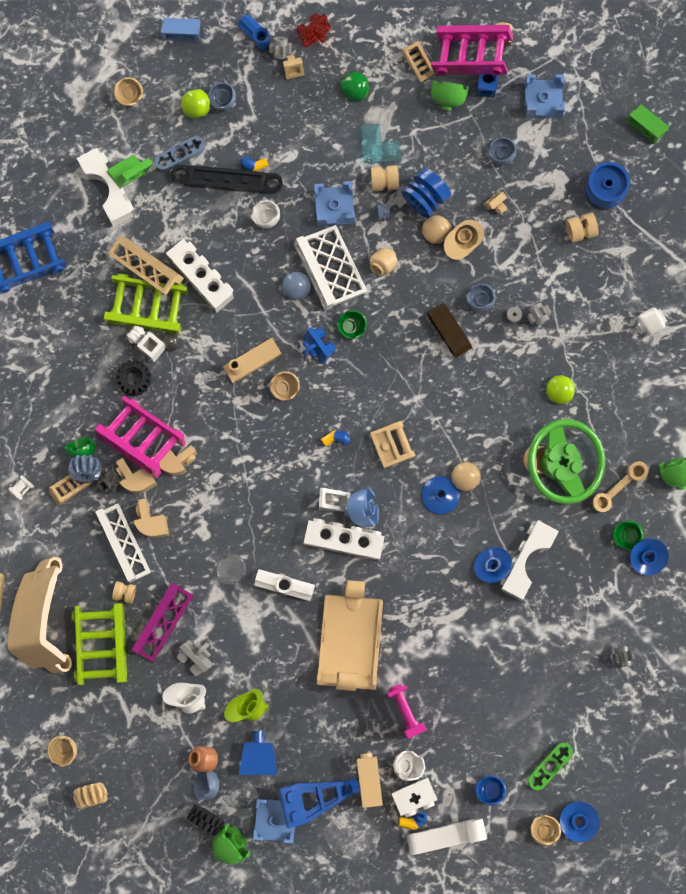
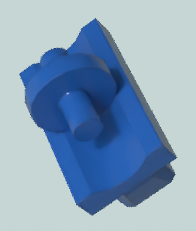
M322 327L307 329V333L303 336L305 341L302 343L306 348L302 352L304 356L310 354L313 359L317 357L321 364L325 363L336 350L332 342H328L325 345L321 339L326 336Z

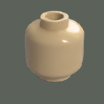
M379 248L370 258V268L379 276L388 275L397 265L396 253L390 248Z

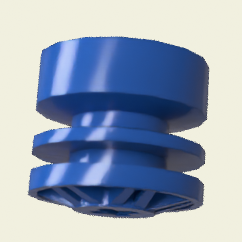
M423 168L414 177L416 183L409 182L407 184L408 187H404L401 190V194L413 210L428 219L433 215V212L438 210L436 203L444 204L451 196V191L437 174L428 168Z

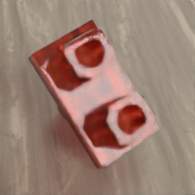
M314 13L309 19L310 25L300 24L296 28L305 48L318 40L322 43L326 41L324 35L329 32L328 30L331 29V26L325 14L319 15Z

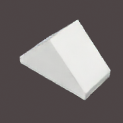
M320 488L319 511L345 512V506H347L350 493Z

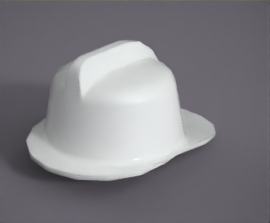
M176 683L169 686L163 692V701L168 705L179 707L184 713L191 714L205 709L204 696L206 688L199 684Z

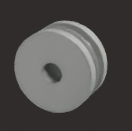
M517 307L510 308L506 315L507 320L510 323H518L522 318V311Z

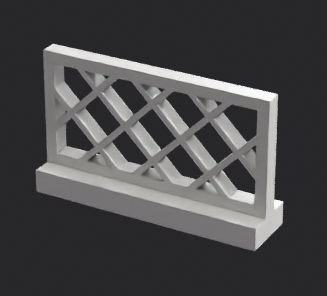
M336 225L306 237L296 238L294 243L295 249L325 311L332 309L337 304L367 293V289ZM334 232L337 238L335 243L325 240L326 234ZM314 239L321 242L318 250L310 247L308 241ZM323 243L333 247L330 255L320 251ZM335 248L343 251V260L332 256ZM318 255L328 258L326 267L318 264L316 260ZM330 260L341 263L338 271L328 268ZM343 265L351 268V276L340 273ZM326 271L336 275L334 283L325 279ZM338 276L349 280L346 288L336 284ZM350 282L359 284L361 290L356 292L349 290ZM336 288L344 291L343 297L335 300L332 294L333 289Z

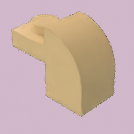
M192 445L178 456H175L169 450L159 462L160 469L168 475H182L187 472L183 465L185 463L187 465L192 463L196 459L197 452Z
M123 458L116 462L119 466L116 468L121 478L125 477L119 483L127 491L141 494L158 485L153 476L142 468L132 473Z
M146 499L138 500L139 505L136 506L137 516L141 517V519L134 520L136 528L149 538L169 536L166 516L150 517L148 501Z

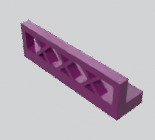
M172 582L131 650L154 662L194 595ZM178 592L188 596L184 604L176 606L175 597ZM175 609V619L166 622L164 616L166 611ZM164 626L165 636L156 639L155 629ZM154 642L156 650L151 657L144 653L143 649L146 644Z

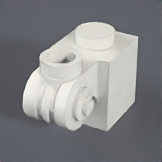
M134 325L132 330L126 334L129 342L137 344L139 351L155 362L166 349L165 344L151 332H148L146 335L142 327Z

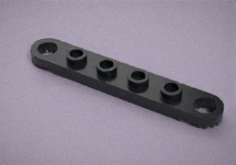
M178 164L171 171L173 181L182 185L277 193L283 187L282 178L276 173ZM177 171H185L186 176L183 179L177 178L175 176ZM271 179H276L279 182L274 188L268 185Z

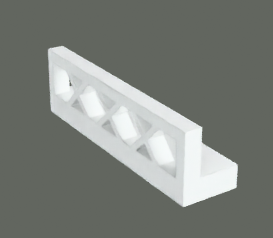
M116 504L105 510L102 508L96 511L128 582L131 583L150 574L151 571L120 505ZM117 509L120 516L118 522L114 523L109 520L107 514ZM119 527L126 529L128 532L125 540L119 539L116 535ZM127 544L134 546L136 549L133 558L126 556L124 552ZM134 562L142 563L145 571L135 575L132 569Z

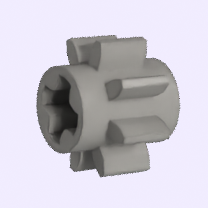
M275 37L274 42L270 41L269 53H273V57L276 59H285L287 54H291L292 43H288V39L285 37Z
M538 303L529 309L530 314L527 317L531 324L536 322L537 326H541L550 320L549 315L552 312L548 305L543 307L542 303Z

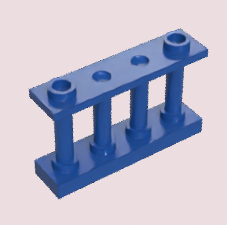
M49 221L0 239V254L3 252L8 254L16 275L5 280L0 268V294L7 293L11 290L10 288L50 273H60L67 267L64 259L58 260L50 239L51 234L55 232ZM38 239L43 240L51 261L50 264L42 267L32 245L33 241ZM22 245L25 246L34 269L26 273L22 272L14 251Z

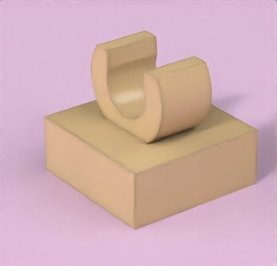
M294 54L287 56L288 61L283 62L286 79L303 76L304 69L301 57L295 59Z
M497 192L483 205L487 210L495 209L498 214L503 213L507 209L503 203L507 197L504 192Z

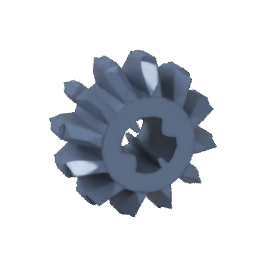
M76 455V458H71L70 465L68 466L69 476L74 481L78 480L79 483L98 480L102 471L101 462L98 461L97 457H92V455Z

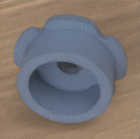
M385 203L377 205V220L385 222L386 218H389V207H385Z

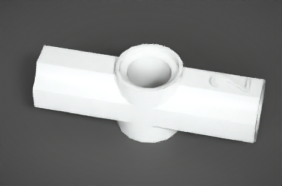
M260 569L254 586L307 601H311L315 585ZM287 580L290 583L289 589L281 590L279 588L280 582Z

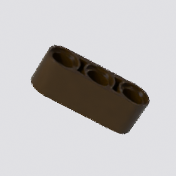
M444 303L427 312L429 320L455 358L472 349L470 341Z

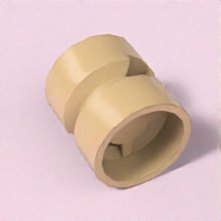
M397 165L387 166L384 170L381 166L371 167L372 191H383L385 187L388 190H399Z
M592 212L582 215L580 219L578 217L566 219V229L572 243L582 241L584 237L589 239L599 235L598 224Z

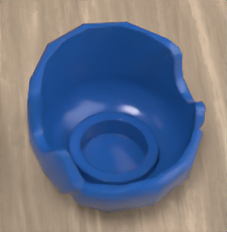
M485 776L476 784V796L481 803L487 806H495L505 798L506 786L502 779L496 776Z

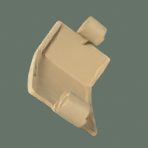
M58 557L42 560L35 571L24 574L14 601L8 633V650L32 669L44 667L53 674L67 672L72 666L69 655L62 654L46 640L50 603L57 575L63 568L62 562Z
M346 580L345 596L325 595L317 685L336 686V689L356 691V688L376 690L383 600L364 598L365 582Z

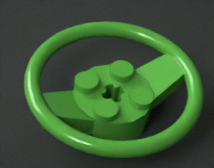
M571 419L556 420L544 426L534 437L528 452V470L533 484L543 496L556 503L574 504L591 496L600 485L605 471V453L598 436L587 425ZM563 427H572L582 431L589 437L596 449L598 459L597 472L594 480L586 490L578 475L582 471L580 453L574 444L567 443ZM545 436L546 448L544 449L545 452L542 459H540L541 470L546 477L558 481L559 485L568 495L567 497L554 494L548 490L538 476L535 461L536 452Z

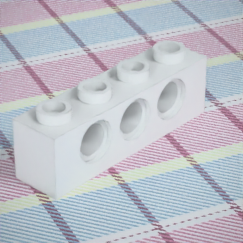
M182 239L166 255L217 313L234 299L232 293L234 290L227 282L224 284L220 280L221 276L215 269L211 270L207 266L209 263L203 255L200 257L195 252L197 249L190 241L187 243ZM187 258L194 259L192 264H185L184 261ZM200 271L206 272V276L204 278H198L197 273ZM212 285L219 287L215 292L209 291V288Z
M313 518V521H308L304 545L380 561L385 537L381 536V532L370 530V533L362 532V528L351 526V529L343 528V524L332 522V525L324 524V520ZM323 530L331 532L329 539L324 540L320 537ZM342 534H347L350 537V541L343 544L339 541V537ZM359 539H368L369 545L365 548L358 545Z

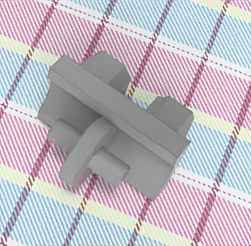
M188 640L179 647L181 650L177 658L183 663L187 662L190 658L195 663L190 668V671L195 676L206 672L214 665L208 659L211 656L206 650L210 646L208 643L202 646L198 641L193 644Z

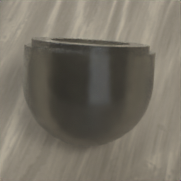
M167 332L160 339L165 344V351L173 352L179 347L180 341L175 333Z

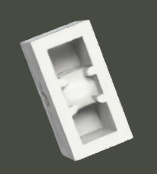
M427 777L391 793L400 815H405L406 818L416 814V809L421 807L424 810L435 805L434 801H437ZM412 793L421 797L418 799L417 804L409 801L412 798Z

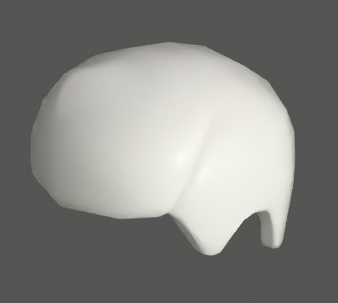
M269 200L260 201L253 207L251 219L258 227L264 229L272 228L279 221L280 209L274 202Z
M413 751L399 753L393 762L396 776L404 781L419 779L425 770L423 757L418 756Z

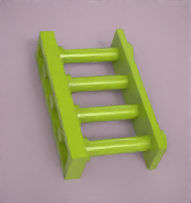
M125 274L112 275L113 283L118 285L113 310L104 314L106 323L126 327L136 325L145 330L181 335L182 327L176 321L181 294L188 295V289L184 287V284L174 283L169 290L170 293H173L169 319L161 321L158 318L162 296L161 291L145 280L129 278ZM159 283L163 288L166 285L165 283ZM125 285L136 287L132 312L129 315H124L120 312ZM144 288L155 290L151 313L148 318H142L139 315Z
M114 604V608L111 611L82 612V607L75 606V611H72V622L76 626L77 670H74L75 682L78 681V685L82 686L85 685L84 679L114 677V679H117V683H127L124 604ZM110 618L115 620V628H112V630L82 632V620ZM112 638L116 643V648H113V650L83 652V640ZM113 658L116 659V667L111 670L84 671V659Z

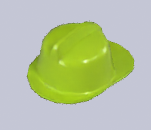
M253 689L233 698L226 706L224 716L228 722L232 723L244 719L256 721L261 718L269 707L265 703L260 689Z

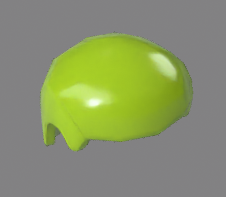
M200 89L186 92L181 98V108L187 117L193 119L200 118L208 114L210 100L204 91Z
M557 375L547 382L546 393L552 402L566 404L572 400L575 386L569 377Z

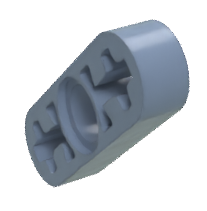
M194 136L158 154L155 157L156 168L160 172H167L178 164L181 165L202 154L205 150L203 139L199 136ZM194 142L200 144L199 149L193 147ZM186 146L190 149V154H188ZM183 150L185 156L178 159L175 157V152ZM170 154L172 155V159L174 160L173 163L169 157ZM161 159H163L164 161H167V162H166V164H167L166 166H163L162 164H160V163H161V162H160Z

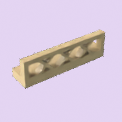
M120 235L108 253L166 295L174 282L181 284L184 277L124 236ZM120 245L125 247L126 255L119 257L115 253ZM138 256L140 265L133 267L131 265V257ZM152 266L154 275L147 277L145 275V267ZM166 276L169 278V281L163 288L159 284V277Z

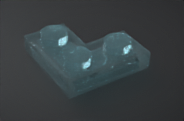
M380 124L361 125L364 163L401 160L400 140L381 141Z

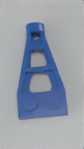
M355 778L347 781L295 783L278 789L286 827L289 829L310 822L349 796L359 794L360 792L359 784ZM334 788L335 798L324 802L322 790ZM314 792L316 793L318 803L315 807L306 811L302 801V794Z

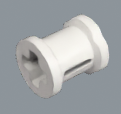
M21 475L20 480L13 487H10L9 490L19 500H22V496L30 488L33 489L34 485Z

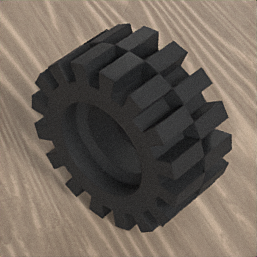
M128 360V363H122V367L118 368L116 381L120 389L127 393V395H142L144 391L148 390V386H151L152 376L148 367L143 362ZM132 371H137L141 374V380L136 385H131L127 382V375Z
M194 804L186 817L194 825H197V827L213 836H216L219 829L225 824L219 817L197 804Z

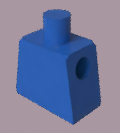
M253 731V743H244L239 775H277L273 743H265V731Z

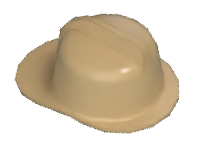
M465 220L456 225L445 238L444 251L446 255L451 259L459 260L472 252L482 242L484 237V230L481 224L475 220Z

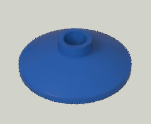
M437 476L426 482L422 489L421 497L424 506L430 512L442 515L456 508L460 499V492L450 478ZM439 491L444 492L445 496L443 498L438 497L437 493Z
M653 538L639 541L630 553V562L635 571L648 576L661 572L669 559V553L664 543ZM647 552H651L649 557H645Z
M491 547L485 549L478 555L475 561V573L483 582H500L510 573L512 558L503 548Z
M573 802L562 811L560 827L564 835L570 840L585 842L592 839L598 832L600 826L599 815L590 804ZM577 818L582 819L581 825L575 823Z

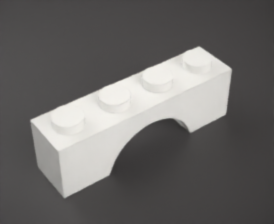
M95 148L78 157L77 160L88 180H100L109 187V196L103 208L113 227L132 218L131 211L134 208L129 199L125 201L123 188L120 189L107 174L108 168L106 163L108 160L104 153H99L98 149Z
M539 520L536 524L532 523L527 531V534H529L527 541L523 540L518 548V551H520L518 558L514 557L512 559V568L509 575L500 582V585H502L501 591L520 601L524 599L532 584L525 571L527 557L537 550H549L559 531Z

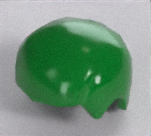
M350 72L341 81L342 93L352 102L362 101L370 92L369 82L366 76L360 72Z
M355 310L346 311L339 317L337 322V329L340 335L346 339L360 337L365 333L367 327L365 316Z
M85 437L65 445V449L70 458H76V455H94L96 446L93 439Z
M630 520L620 522L613 532L616 545L626 550H632L644 537L642 527Z

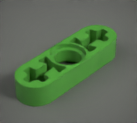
M559 743L530 774L528 777L530 788L542 790L573 755L572 747L569 744ZM560 747H567L568 750L566 752L568 755H563L559 758L562 761L561 764L551 757L553 754L555 757L560 754ZM547 761L555 763L556 769L553 772L546 771L545 763ZM541 769L543 773L548 775L549 777L546 779V777L543 776V778L540 780V782L542 783L541 786H534L533 777L535 776L536 778H538L542 774L538 772Z

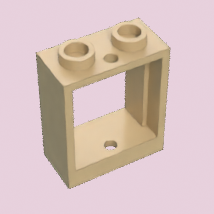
M372 753L360 754L361 758L357 759L362 807L382 806L377 756L373 757Z

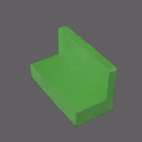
M643 105L633 110L626 121L654 144L669 129L667 124Z
M132 155L108 169L107 174L121 189L145 175L153 163L149 158L140 162L135 155Z

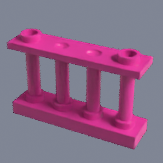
M510 25L437 26V36L440 42L443 43L440 62H431L435 75L492 74L498 76L508 74L505 61H502L504 42L512 41L513 39ZM497 41L494 61H483L486 42ZM451 42H460L458 62H447ZM478 42L476 61L465 62L468 43Z
M123 396L121 398L124 406L122 412L109 426L104 427L98 424L94 429L96 436L157 479L161 474L159 462L174 444L177 443L182 447L186 445L184 434L178 429H172L141 408L134 399L130 398L129 400ZM131 412L138 416L137 422L123 437L115 435L114 431ZM145 423L154 427L153 431L139 447L134 448L130 445L129 441ZM160 433H163L169 440L154 457H147L144 453L145 450Z
M400 683L391 687L386 697L387 699L394 697L406 724V730L402 732L405 739H409L427 729L424 723L419 724L418 721H415L403 695V692L408 689L407 685L402 687Z

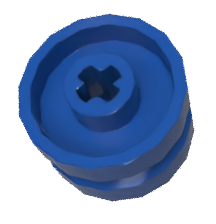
M605 162L597 165L586 182L585 192L587 199L592 205L600 209L615 208L622 203L629 190L630 178L628 172L623 166L614 162Z

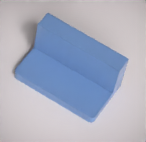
M164 18L163 26H161L162 39L199 42L201 22L199 19Z

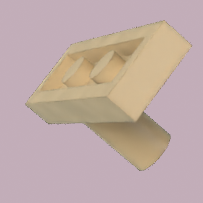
M270 338L242 356L231 360L223 368L234 384L278 358L282 353L274 340Z

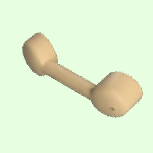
M640 461L630 464L627 467V475L606 494L599 493L593 497L592 507L594 510L600 513L608 511L612 505L611 499L631 481H641L647 477L649 472L647 465Z

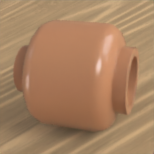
M197 746L189 754V764L197 772L213 771L218 764V754L212 747Z

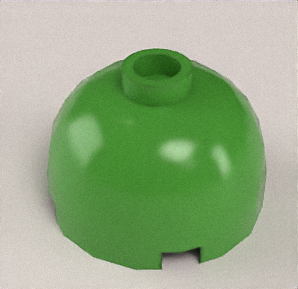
M432 81V99L436 104L441 105L442 110L452 111V107H459L466 100L468 86Z
M686 458L670 459L671 463L666 465L664 461L661 462L659 468L662 480L667 485L676 487V490L686 489Z
M227 823L213 837L212 852L218 861L228 865H236L250 856V849L246 850L245 845L248 842L240 830L235 826L229 827L230 823Z

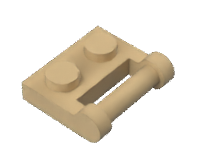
M402 421L370 433L384 469L416 457L403 431ZM396 431L405 454L399 455L390 432Z

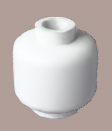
M652 307L639 315L640 322H638L642 333L646 331L649 335H654L665 328L667 320L661 309L657 310V308Z

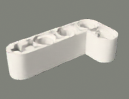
M476 818L408 834L406 838L410 855H416L467 842L473 843L486 840L487 835L483 819Z

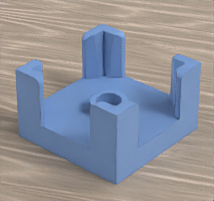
M527 74L524 83L525 118H562L565 111V102H563L562 96L564 74L554 75L553 80H535V74Z
M352 181L342 182V187L324 188V184H314L318 227L355 224Z
M258 798L253 840L293 843L295 827L290 829L286 827L281 801Z

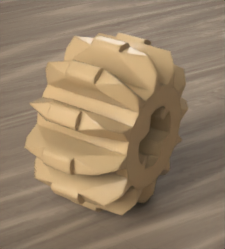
M103 783L90 784L73 791L74 802L77 808L80 809L99 805L108 800L107 790Z

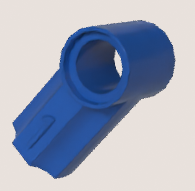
M249 14L244 15L237 24L238 28L255 43L257 49H268L271 41L268 30L261 27ZM260 37H266L263 41L258 40Z

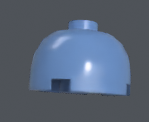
M367 488L356 491L348 499L347 506H345V514L356 526L373 527L376 526L375 524H378L379 509L378 504L374 506L373 499H376L373 490Z

